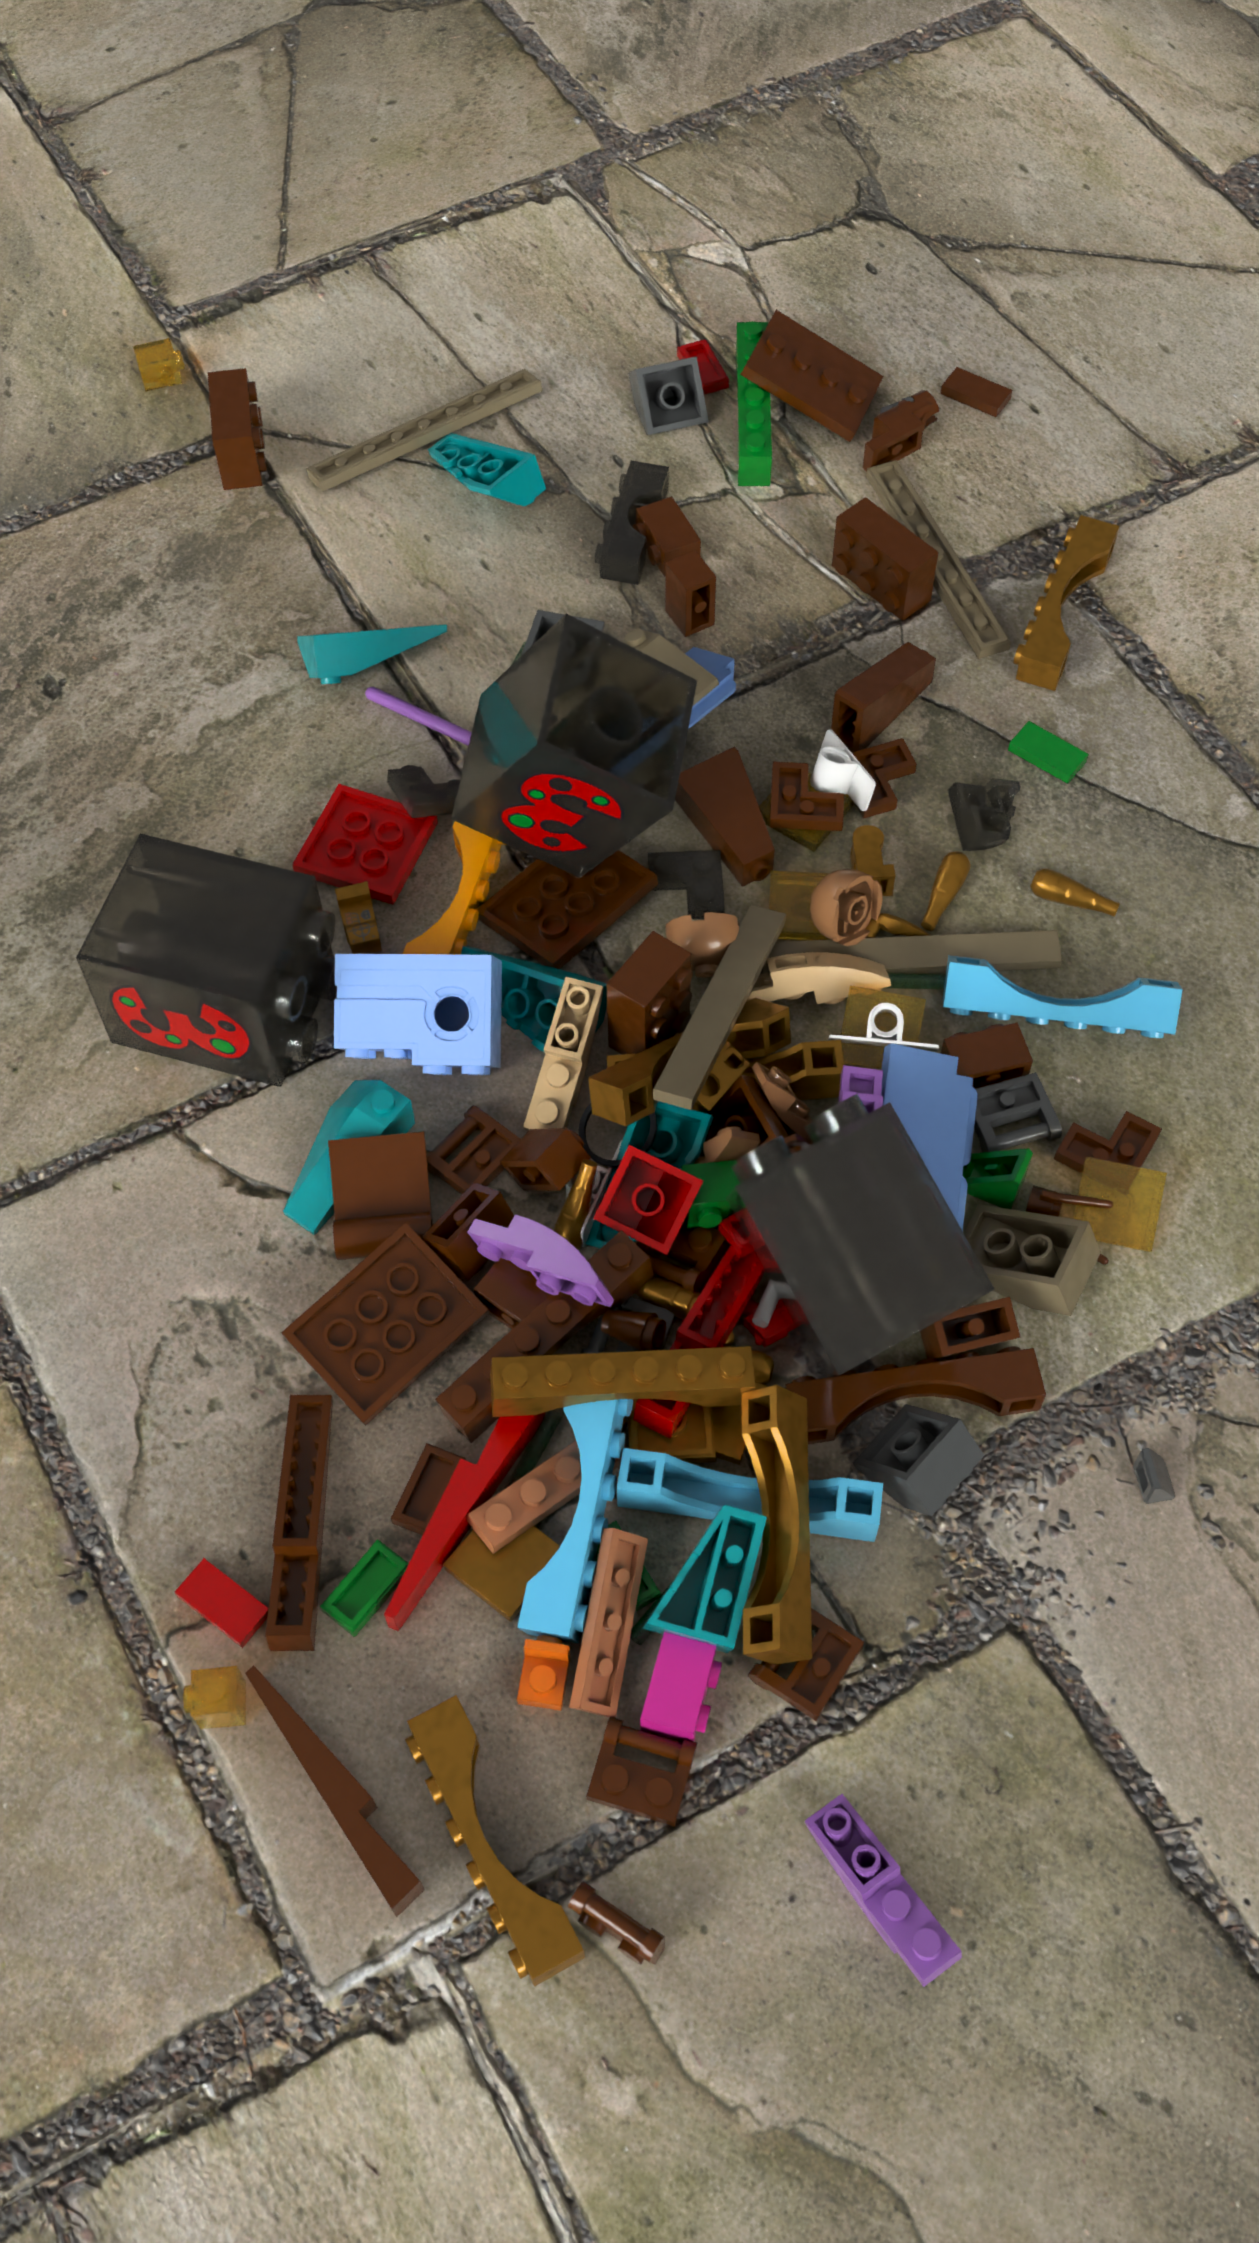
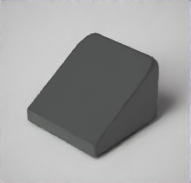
M1150 1448L1142 1449L1133 1468L1143 1501L1146 1504L1173 1500L1175 1492L1164 1459Z

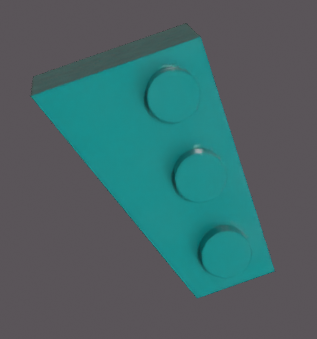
M724 1504L642 1629L662 1635L664 1632L716 1645V1650L724 1653H729L733 1650L767 1517Z

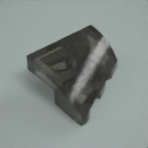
M992 778L985 786L955 782L947 790L963 851L990 849L1004 844L1009 839L1011 831L1009 820L1015 813L1016 807L1012 804L1014 796L1020 791L1019 781Z

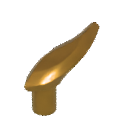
M881 912L877 921L871 918L865 928L870 931L866 938H875L880 929L891 934L906 936L930 935L905 919Z

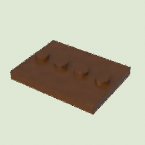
M777 309L740 374L849 442L856 434L884 377Z
M578 825L570 833L592 848L572 853L546 851L476 909L479 912V921L542 965L561 969L658 885L657 874L581 825Z
M404 1223L281 1333L366 1426L489 1314V1310L407 1223Z

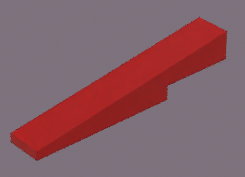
M786 1235L742 1258L731 1244L678 1328L676 1339L669 1350L723 1347ZM638 1399L635 1405L633 1420L671 1439L691 1403L662 1399Z
M545 1413L499 1417L477 1464L460 1458L384 1613L389 1628L399 1632L443 1568V1564L452 1555L471 1526L467 1522L468 1514L492 1497L545 1420Z

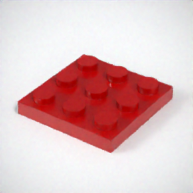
M338 784L292 864L294 873L339 888L368 882L371 898L394 905L438 824L437 814Z

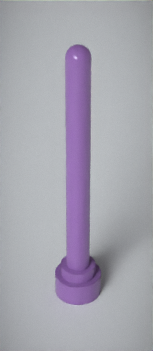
M369 687L365 692L367 699L480 751V755L484 757L485 762L497 767L506 755L509 754L510 756L511 743L501 737H481L376 687Z

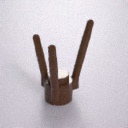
M1034 1185L1026 1212L1059 1217L1063 1203L1085 1207L1112 1208L1113 1202L1093 1197L1057 1193L1056 1191ZM1100 1254L1097 1261L1106 1265L1108 1258Z

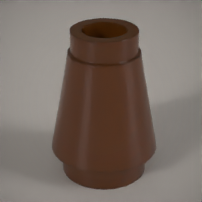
M608 1309L602 1318L601 1331L638 1351L659 1350L663 1344L666 1335V1322L663 1319H659L656 1313Z

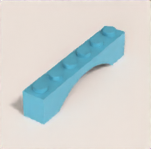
M948 955L942 1001L943 1007L950 1008L949 1012L957 1015L969 1016L972 1015L973 1011L988 1012L987 1016L989 1018L998 1020H1010L1011 1015L1026 1017L1025 1021L1033 1024L1046 1025L1049 1023V1020L1064 1021V1026L1073 1029H1086L1087 1024L1102 1026V1030L1109 1033L1124 1034L1126 1029L1141 1030L1140 1034L1145 1037L1164 1038V1033L1175 1035L1183 989L1178 982L1137 978L1122 988L1099 996L1081 999L1055 998L1036 994L1016 985L1000 974L985 959Z
M633 1399L596 1401L571 1405L563 1409L573 1428L580 1452L582 1474L580 1496L572 1525L560 1548L545 1567L526 1584L518 1628L528 1635H547L559 1638L562 1641L579 1643L580 1633L584 1632L588 1611L586 1603L589 1588H592L597 1564V1561H595L598 1544L601 1543L603 1528H608V1519L604 1518L607 1501L613 1500L616 1491L617 1478L616 1475H612L615 1459L622 1457V1451L625 1446V1434L621 1432L624 1416H630Z
M623 1448L617 1483V1507L713 1520L725 1504L762 1515L757 1478L703 1468L666 1453ZM842 1477L809 1480L810 1533L875 1542L880 1525L883 1483Z

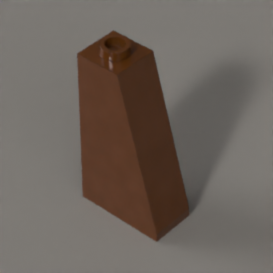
M907 642L835 692L831 729L851 753L866 749L932 683L936 658L927 651Z
M735 746L674 775V800L742 887L753 881H761L773 872L775 849L739 751Z

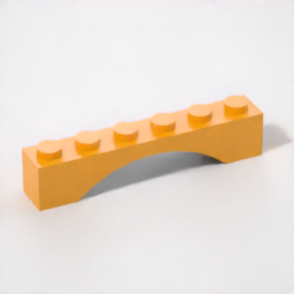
M463 799L453 824L455 849L463 865V874L458 892L450 907L438 922L422 935L406 943L403 954L461 955L462 947L467 946L466 938L468 932L474 931L478 922L479 912L476 909H478L480 902L486 901L489 893L490 883L488 879L490 874L496 873L500 863L499 850L501 845H507L510 837V832L502 825L498 818V813L501 810L498 807Z

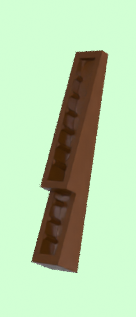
M290 1395L272 1545L275 1557L265 1634L270 1651H315L333 1408L332 1395Z
M253 1665L245 1672L246 1676L395 1916L398 1917L425 1890L421 1881L367 1822L366 1819L377 1809L370 1794Z

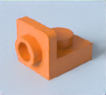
M540 1635L536 1637V1640L525 1639V1656L517 1703L562 1711L571 1660L570 1647L564 1645L561 1639L553 1636Z

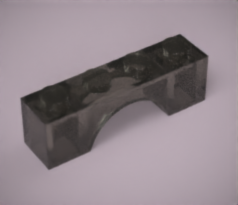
M631 460L627 474H621L619 481L620 494L619 497H613L611 505L612 518L605 521L603 528L604 541L603 544H597L595 563L599 564L601 579L639 585L646 563V537L632 528L633 524L636 523V508L667 498L669 493V467Z

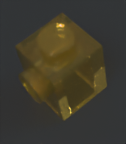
M170 338L133 346L146 392L182 384L179 371L185 369L180 350H173Z
M229 1666L191 1670V1685H185L183 1692L184 1709L186 1714L191 1713V1717L199 1728L210 1729L246 1725V1680L238 1667Z

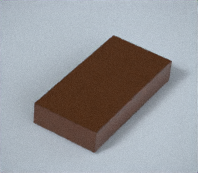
M956 367L942 384L940 394L997 417L1010 401L1012 390Z
M427 1443L392 1514V1524L423 1536L460 1458L464 1460L466 1458Z

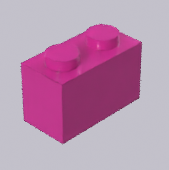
M664 1632L640 1718L641 1731L683 1742L684 1739L694 1741L696 1731L705 1733L711 1711V1706L704 1704L708 1687L712 1689L717 1688L722 1668V1662L715 1661L716 1645Z

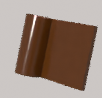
M424 1131L328 1140L335 1213L333 1237L337 1260L366 1258L404 1223H407L420 1238L433 1226Z

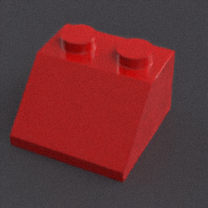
M629 1145L593 1219L619 1232L622 1230L627 1236L668 1255L702 1186L703 1180Z

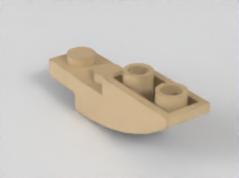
M829 952L786 954L767 959L769 972L759 975L747 1001L753 998L768 1002L783 998L795 1000L803 997L807 992L813 991L817 1004H836L849 996L876 994L882 988L891 986V982L883 964L866 958Z
M565 977L543 1049L546 1054L523 1128L526 1131L530 1129L567 1127L572 1107H576L587 1068L602 1001L603 986Z

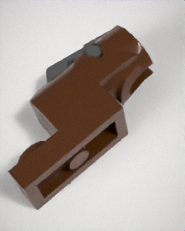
M921 390L909 397L903 398L902 401L880 409V414L874 418L872 439L865 443L863 469L866 472L867 468L894 460L899 461L921 449L923 430L938 420L934 414L939 412L936 400L928 391Z

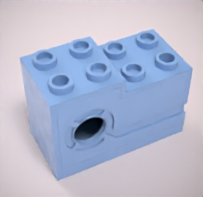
M335 954L337 999H334V1049L345 1050V1057L376 1059V1052H384L385 1058L412 1059V1065L423 1067V1074L452 1075V1067L461 1068V1074L490 1075L491 1068H501V960L493 955Z

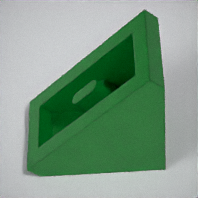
M1029 1148L972 1153L969 1164L963 1166L962 1174L967 1181V1194L1000 1208L1012 1209L1024 1183L1033 1152Z

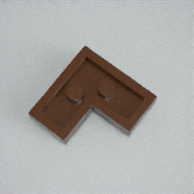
M903 738L852 752L876 783L868 809L861 811L857 806L863 819L895 810L898 800L888 781L914 774L917 764Z
M773 762L770 828L842 831L844 793L808 792L809 763Z
M1126 1111L1110 1140L1073 1122L1058 1147L1054 1160L1126 1196L1156 1143L1162 1128Z

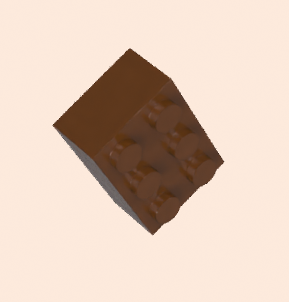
M246 368L207 372L212 441L223 489L230 490L263 486L261 472H267L264 451H259V449H265L263 431L259 429V427H263L261 408L253 403L258 402L255 381L249 382Z
M866 497L837 516L832 566L839 574L847 577L862 592L870 595L885 610L893 613L902 621L931 601L938 551Z
M655 931L650 933L606 984L608 1047L621 1055L637 1054L672 1038L676 1033L684 1032L692 1017V1014H690V1002L692 999L690 990L693 972L691 971L692 953Z

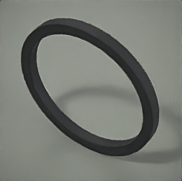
M590 1103L579 1123V1136L584 1142L583 1148L596 1163L606 1167L618 1168L621 1160L603 1159L594 1154L588 1146L586 1126L592 1114ZM655 1112L649 1115V1136L640 1149L646 1153L652 1147L657 1135L658 1127Z

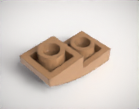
M756 1062L752 1067L753 1072L772 1108L793 1131L802 1137L809 1138L816 1127L808 1115L810 1108L795 1096L789 1086L791 1079L775 1066L768 1069Z
M740 1127L721 1129L717 1133L718 1136L703 1143L705 1156L697 1158L694 1164L749 1159L760 1143L759 1134L741 1131Z

